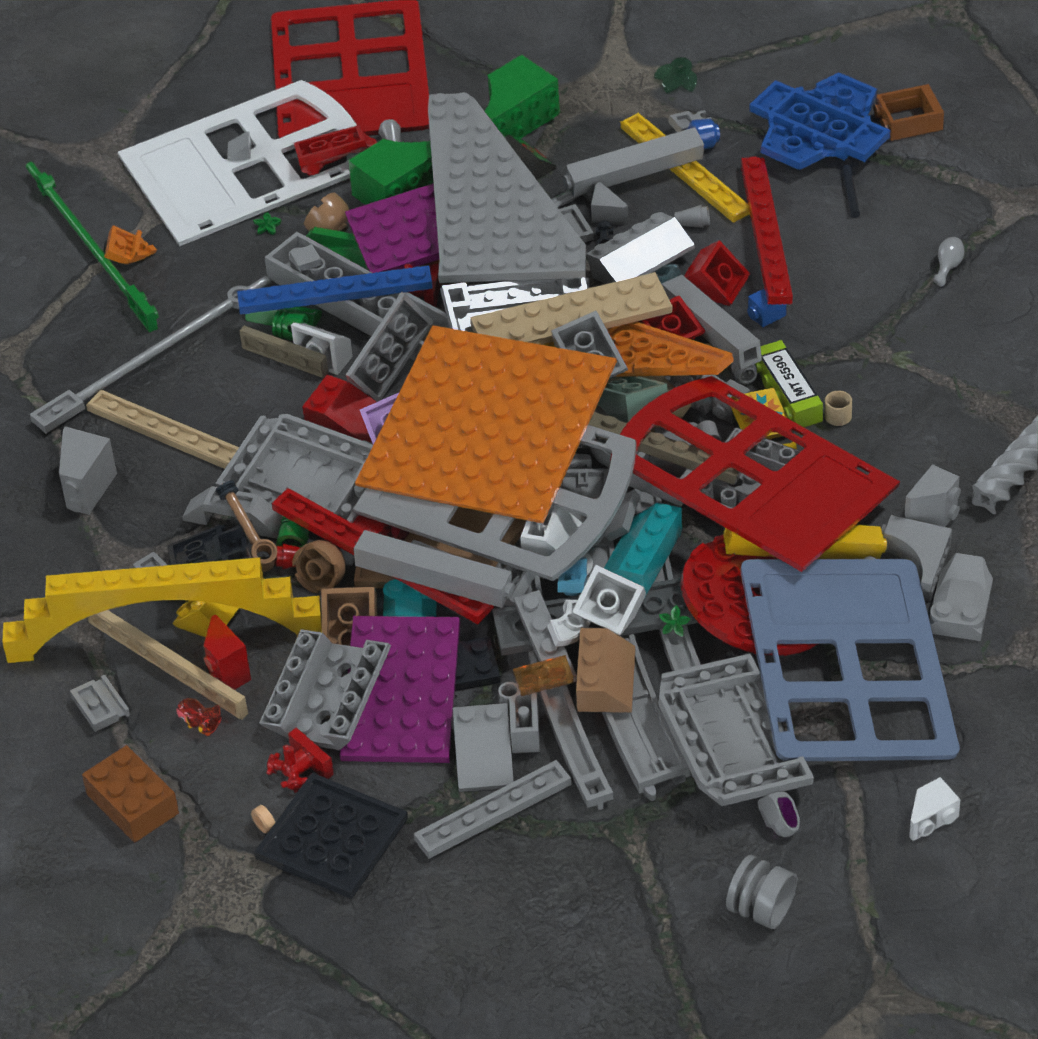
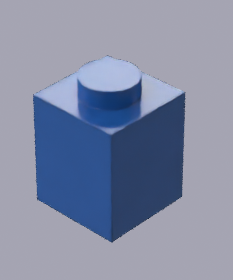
M764 288L748 296L747 312L752 320L765 327L786 316V304H768Z

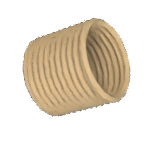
M833 391L827 394L825 397V420L834 426H842L849 423L852 419L851 395L844 391Z

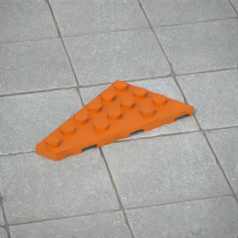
M639 322L607 329L628 368L627 371L614 377L718 375L734 361L731 352Z

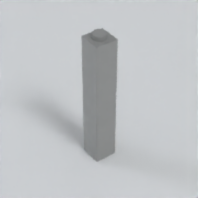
M694 127L566 165L563 182L566 189L571 190L573 197L594 191L595 185L599 181L606 187L703 159L704 143Z
M683 275L662 283L669 300L678 295L683 299L705 329V333L701 336L715 348L731 352L734 359L732 363L740 370L762 361L760 340Z
M364 530L354 547L355 566L500 608L503 607L507 598L510 599L514 592L515 584L512 583L511 571Z

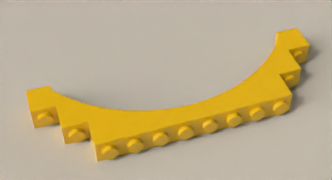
M260 558L47 575L45 597L25 599L24 621L3 622L2 643L8 663L34 661V654L46 642L78 621L112 608L158 600L205 601L245 609L285 626L296 633L298 637L301 629L322 633V608L320 596L293 598L290 577L263 579Z

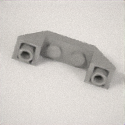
M211 486L190 500L182 519L183 521L207 525L212 513L236 516L226 499L220 500L216 492L217 487ZM238 491L235 495L249 520H252L257 534L277 539L283 516L273 511L272 505L260 495Z

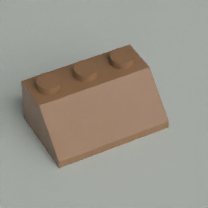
M580 628L576 684L577 712L632 713L636 649L633 644L608 628Z

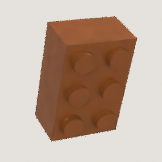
M127 745L82 774L87 795L134 843L179 814L175 792Z

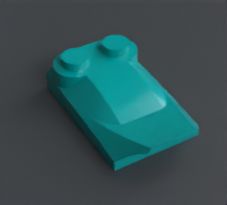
M397 579L390 580L384 585L383 616L436 617L437 601Z

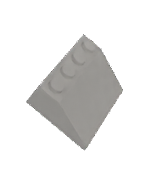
M401 292L346 373L348 382L376 402L381 401L433 323L405 293Z

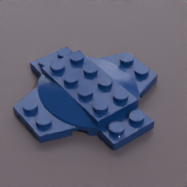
M839 72L816 83V88L811 91H804L803 87L792 88L775 80L749 104V112L768 119L769 129L762 142L761 153L798 170L825 157L833 156L844 161L851 156L865 162L890 138V130L871 122V118L868 116L876 99L877 88Z

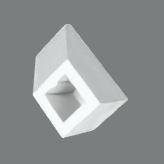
M941 777L917 789L910 823V838L912 841L922 836L930 835L935 829L944 824H950L959 817L960 799Z

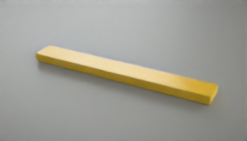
M640 113L620 122L621 129L639 144L666 136ZM697 161L670 168L673 173L731 222L734 223L750 214L748 203Z

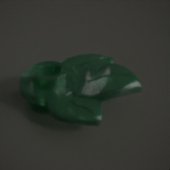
M678 57L671 64L662 65L654 74V79L662 80L663 88L667 94L681 85L686 90L693 92L697 85V75L692 71V63L685 57Z

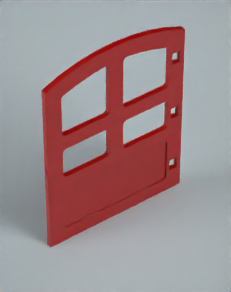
M713 376L688 382L658 396L638 411L620 433L622 436L636 440L637 453L640 444L654 426H661L710 454L711 456L683 479L674 477L637 454L635 455L632 473L801 572L900 485V481ZM730 394L731 396H733V397H735V398H737V399H739V400H738V401H735V400H733L732 398L728 397L727 395ZM708 397H715L754 419V421L729 442L724 443L677 417L672 412L693 402ZM794 430L795 432L803 435V437L801 438L795 435L794 433H792V431ZM771 432H777L804 447L800 453L778 471H772L744 455ZM859 467L868 472L869 474L866 475L865 473L859 471L857 468ZM728 468H734L761 484L734 508H728L700 492Z

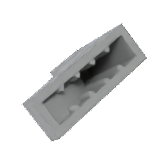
M891 515L888 524H883L881 529L883 537L887 540L886 552L902 559L910 560L916 565L924 601L931 602L940 570L944 566L951 547L952 529Z

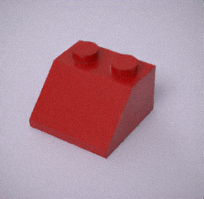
M718 240L700 250L684 277L714 302L729 306L735 300L750 273L725 245Z
M680 295L670 299L673 306L672 313L637 321L688 339L696 338L705 333V329Z
M216 614L213 615L204 642L206 655L204 662L211 676L235 690L251 681L246 645Z

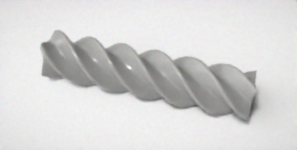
M1038 415L1021 432L1019 437L1008 446L1005 452L994 461L991 467L980 476L976 484L972 485L973 505L985 507L991 513L996 514V502L1010 500V487L1024 485V472L1038 469Z

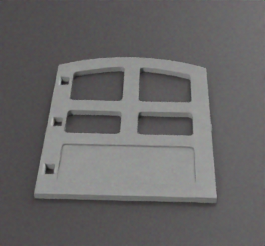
M587 426L580 443L612 453L610 469L602 493L597 499L559 488L552 506L585 516L587 519L550 556H543L501 542L515 519L513 517L493 514L483 532L475 533L448 524L458 506L369 488L365 489L354 506L353 511L355 514L554 581L591 549L615 517L631 481L637 443L635 439L594 426ZM596 436L608 439L605 444L594 441Z

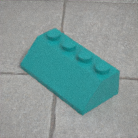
M655 503L635 515L629 532L621 537L604 569L643 586L647 595L682 533L681 508Z

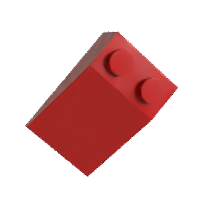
M326 375L302 406L304 420L361 441L365 440L373 445L360 409L374 404L376 401L350 382Z

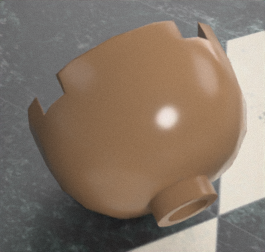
M333 192L321 199L323 204L319 208L314 206L304 221L305 228L308 231L318 227L346 232L348 230V221L345 211H348L349 207L340 196Z
M316 540L305 544L295 553L292 561L293 566L296 565L298 572L295 574L297 580L304 588L313 593H318L321 589L334 588L343 579L346 570L345 558L336 545L328 541Z

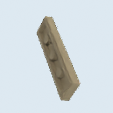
M243 326L240 330L241 344L245 350L321 378H325L329 373L327 356L247 326Z

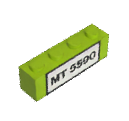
M780 340L760 346L762 361L755 363L756 371L762 377L765 389L774 388L787 418L802 427L823 422V403L783 341Z

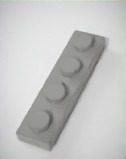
M537 590L515 597L514 604L551 690L576 682L577 675L564 646L555 647L547 626L552 618L540 591Z

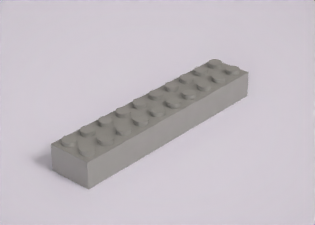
M295 232L265 256L267 277L279 285L372 273L299 232ZM312 244L321 258L322 265L299 272L291 259L290 251ZM404 292L433 321L432 325L450 328L445 312L408 292ZM400 293L315 305L372 336ZM432 325L430 326V328L428 329V331L426 332V334L424 335V337L422 338V340L410 356V358L414 361L416 360Z

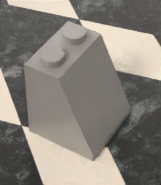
M64 427L59 476L66 507L74 512L90 515L117 474L110 438Z

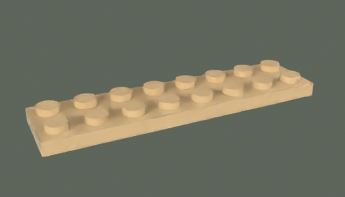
M654 272L470 317V325L474 333L543 345L554 342L551 330L594 311L598 312L603 324L608 329L672 313L673 306Z

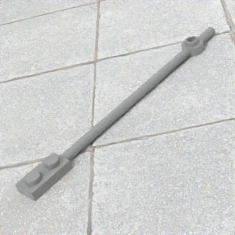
M264 276L248 287L235 286L231 288L227 293L228 299L77 394L70 390L64 392L30 414L31 421L43 432L48 433L84 410V400L229 309H239L237 291L264 288L270 284L269 278Z

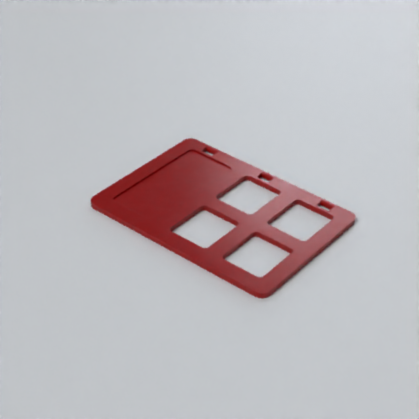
M392 0L280 11L271 16L276 90L293 83L291 62L341 57L343 71L341 79L307 83L319 88L337 101L352 117L355 124L360 125L361 130L366 135H379L380 124L390 119L395 120L400 125L401 132L429 129V89L419 3L417 0ZM390 14H403L404 35L360 40L355 38V18ZM330 20L338 21L340 40L337 42L291 46L289 43L288 27L291 24ZM278 31H285V35L278 36ZM406 50L408 52L409 71L406 73L361 77L358 74L357 56L360 54ZM280 74H288V78L281 79ZM294 99L277 106L279 138L327 120L320 112L300 99ZM283 118H291V122L284 123Z

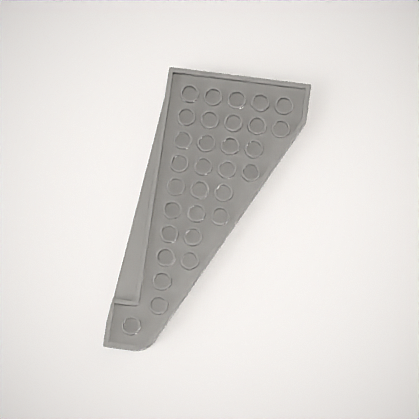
M464 92L429 95L428 115L440 257L439 283L586 278L585 243L478 102L469 96L468 93Z

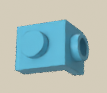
M582 557L570 569L559 576L558 592H564L568 596H576L582 593L587 583V558Z

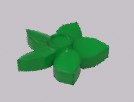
M267 212L263 215V219H255L253 223L259 226L258 235L266 230L270 234H276L275 227L280 225L281 219L277 217L271 218V215Z
M677 605L673 607L670 614H659L661 620L667 623L663 628V634H668L674 629L675 633L682 637L684 634L682 625L687 624L692 619L688 616H680V609Z

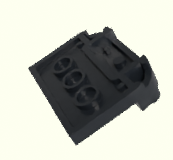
M225 524L167 545L171 565L252 558L249 543L240 524L232 529H227Z

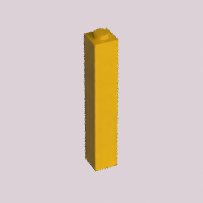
M855 525L817 559H864L867 556L880 559L882 553L886 552L887 540L883 537L880 526ZM725 528L723 535L726 554L735 553V555L775 557Z

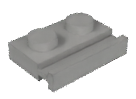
M102 675L101 679L96 682L92 680L70 690L71 698L95 732L119 721V718L124 715L126 717L130 716L129 708L105 675Z

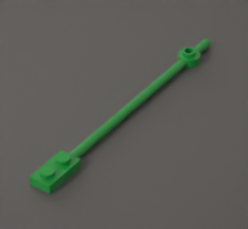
M28 162L26 169L36 180L41 194L44 197L48 196L125 294L128 306L149 333L157 330L156 319L159 318L155 306H150L144 292H139L134 284L130 286L112 262L104 257L105 253L54 190L56 184L52 175H47L45 172L41 173L33 162Z

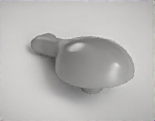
M948 237L939 246L938 258L940 269L938 274L934 276L933 281L940 287L945 285L949 270L957 267L963 260L964 245L961 239Z

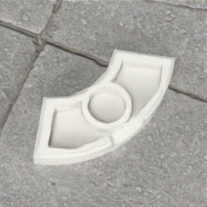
M565 600L563 604L564 615L559 619L550 620L547 626L555 647L570 645L580 639V628H588L591 623L572 613L578 600Z

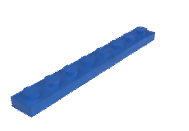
M428 265L237 291L241 315L433 289Z

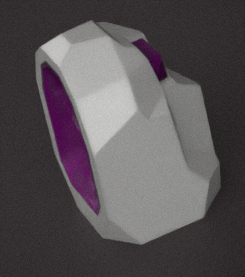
M787 792L771 793L758 800V809L767 827L773 829L775 834L782 837H790L798 830L800 817L794 800Z

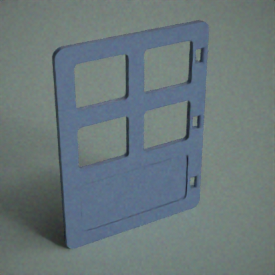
M750 559L742 563L740 573L775 752L779 759L790 761L803 756L805 761L954 759L958 755L960 749L917 567L912 561L907 559H816L803 572L780 559ZM751 587L759 588L761 596L753 597ZM777 644H833L836 648L842 681H785L782 675ZM855 644H912L921 680H864ZM764 653L772 654L774 663H766ZM845 702L849 708L855 740H796L788 703ZM868 702H925L928 706L935 739L878 740L875 736ZM778 722H786L788 731L780 732Z

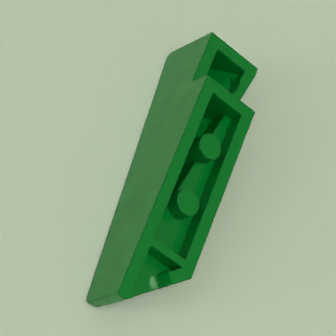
M314 227L306 235V237L368 270L353 233Z

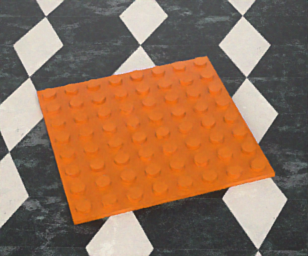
M432 325L355 481V485L543 524L617 360L613 357Z

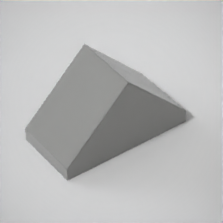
M600 181L595 185L591 203L592 223H599L601 221H608L611 224L626 225L628 223V205Z

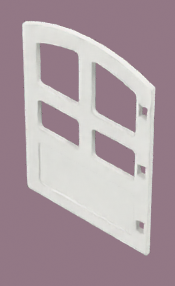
M300 80L118 152V156L177 244L182 246L349 179L348 160L361 152L348 154L347 162L308 178L302 179L298 176L283 155V153L295 149L294 142L357 126L348 112L331 96L319 88ZM300 99L327 118V120L273 140L255 115L291 100ZM238 123L244 132L250 133L251 142L255 146L254 149H251V158L223 159L206 134L230 124ZM264 161L269 165L284 187L252 199L233 173ZM338 172H341V173H342V174L337 175V176H335V177H332V178L330 177L331 175L336 174V173H338ZM273 198H277V199H278V200H275V201H273V202H270V203L266 204V201H268V200H271V199H273ZM208 224L213 225L203 230H200L201 227L206 226Z

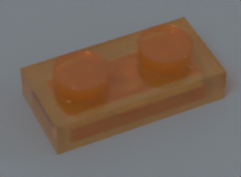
M566 655L513 669L521 696L574 682Z

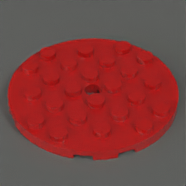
M724 535L716 536L714 541L707 544L701 543L697 546L685 563L681 576V591L684 602L698 623L712 635L729 645L756 654L740 569L742 563L746 560L778 558L772 556L735 555V553L726 554ZM751 587L753 597L761 596L754 592H760L759 588ZM777 644L778 655L797 654L809 650L818 644Z

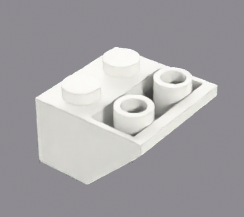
M551 505L543 524L526 521L521 534V548L543 556H550L574 534L582 522L569 511Z

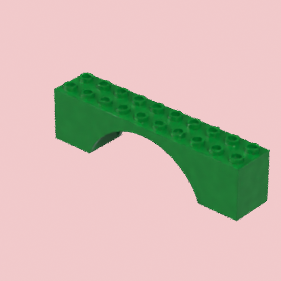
M523 55L516 57L488 75L490 102L484 112L510 145L518 141L514 137L520 140L560 114L558 78ZM382 139L348 160L352 196L364 205L434 184L431 141L397 142Z

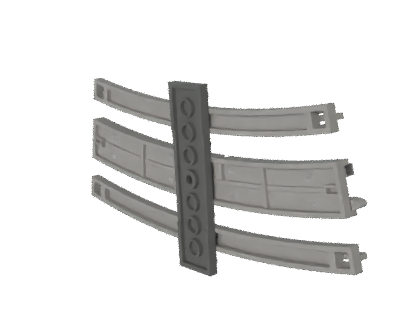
M609 468L568 469L560 488L597 499L602 493ZM635 489L640 494L636 515L655 503H662L661 498ZM570 512L580 522L583 523L585 521V516ZM605 536L601 542L594 544L588 551L592 558L593 566L587 575V581L595 565L604 568L615 549L614 541H609ZM521 537L514 546L521 548ZM669 556L643 600L635 618L620 636L633 644L636 649L632 713L602 712L616 748L639 794L643 793L651 801L656 799L654 784L671 778L675 785L685 782V778L690 777V769L658 705V699L645 669L634 633L659 630L672 671L701 665L686 626L698 623V621L690 613L684 602L681 591V578L673 579ZM536 575L524 595L539 590L543 597L539 576ZM581 593L576 596H568V598L544 601L552 620L559 619L564 615L563 604L565 600H578ZM677 605L680 609V616H688L692 619L687 624L682 625L684 629L682 637L677 635L674 629L668 634H663V628L667 623L661 620L659 614H670L673 607ZM516 606L492 609L501 655L521 652L528 653L543 706L574 782L587 808L596 806L598 810L603 809V802L613 799V791L589 744L567 685L551 690ZM591 622L588 628H603V627H600V626H598V625H596V624H594V623Z

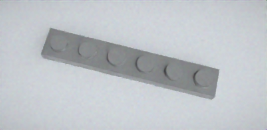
M555 760L415 832L414 840L427 858L430 859L570 786L571 777Z

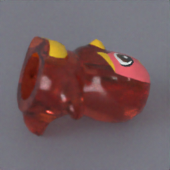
M185 698L177 706V715L187 723L188 728H198L199 732L206 736H210L221 722V708L218 704L211 708H205L198 700Z

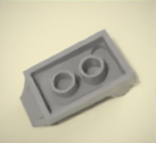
M956 553L940 570L934 601L930 610L929 622L932 634L981 641L993 583V577L983 557Z

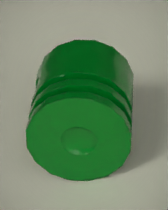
M278 309L272 323V335L280 339L293 341L291 325L293 322L309 325L308 314Z
M283 516L276 545L288 544L303 547L308 543L310 531Z

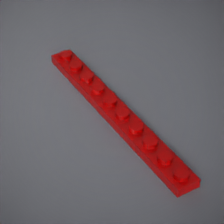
M758 157L741 158V171L767 303L792 304L793 294L765 159Z
M289 488L272 502L273 511L354 555V547L364 529ZM393 577L476 624H479L494 609V606Z

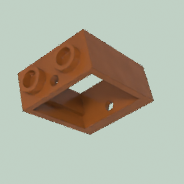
M929 84L876 95V105L873 106L875 118H879L881 126L890 130V141L943 130L944 111ZM921 107L924 112L921 115L893 120L890 113Z

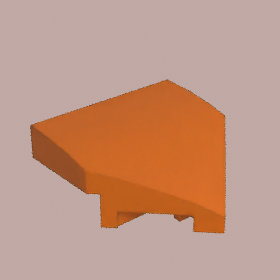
M113 225L109 231L104 257L119 263L130 264L155 254L157 249L154 245H148L143 240L141 230H137L134 235Z

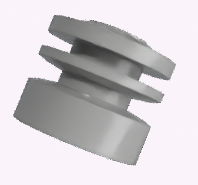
M748 855L741 862L732 878L726 898V907L733 913L739 912L740 916L749 917L753 913V919L756 923L770 929H775L780 925L791 906L797 887V875L780 866H776L770 871L771 866L768 861H760L759 857Z

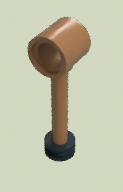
M230 480L222 483L216 488V492L220 500L226 499L242 526L252 545V558H259L257 556L259 552H267L270 558L260 559L262 572L271 570L276 562V545L268 539L259 538L235 495L239 491L235 482Z

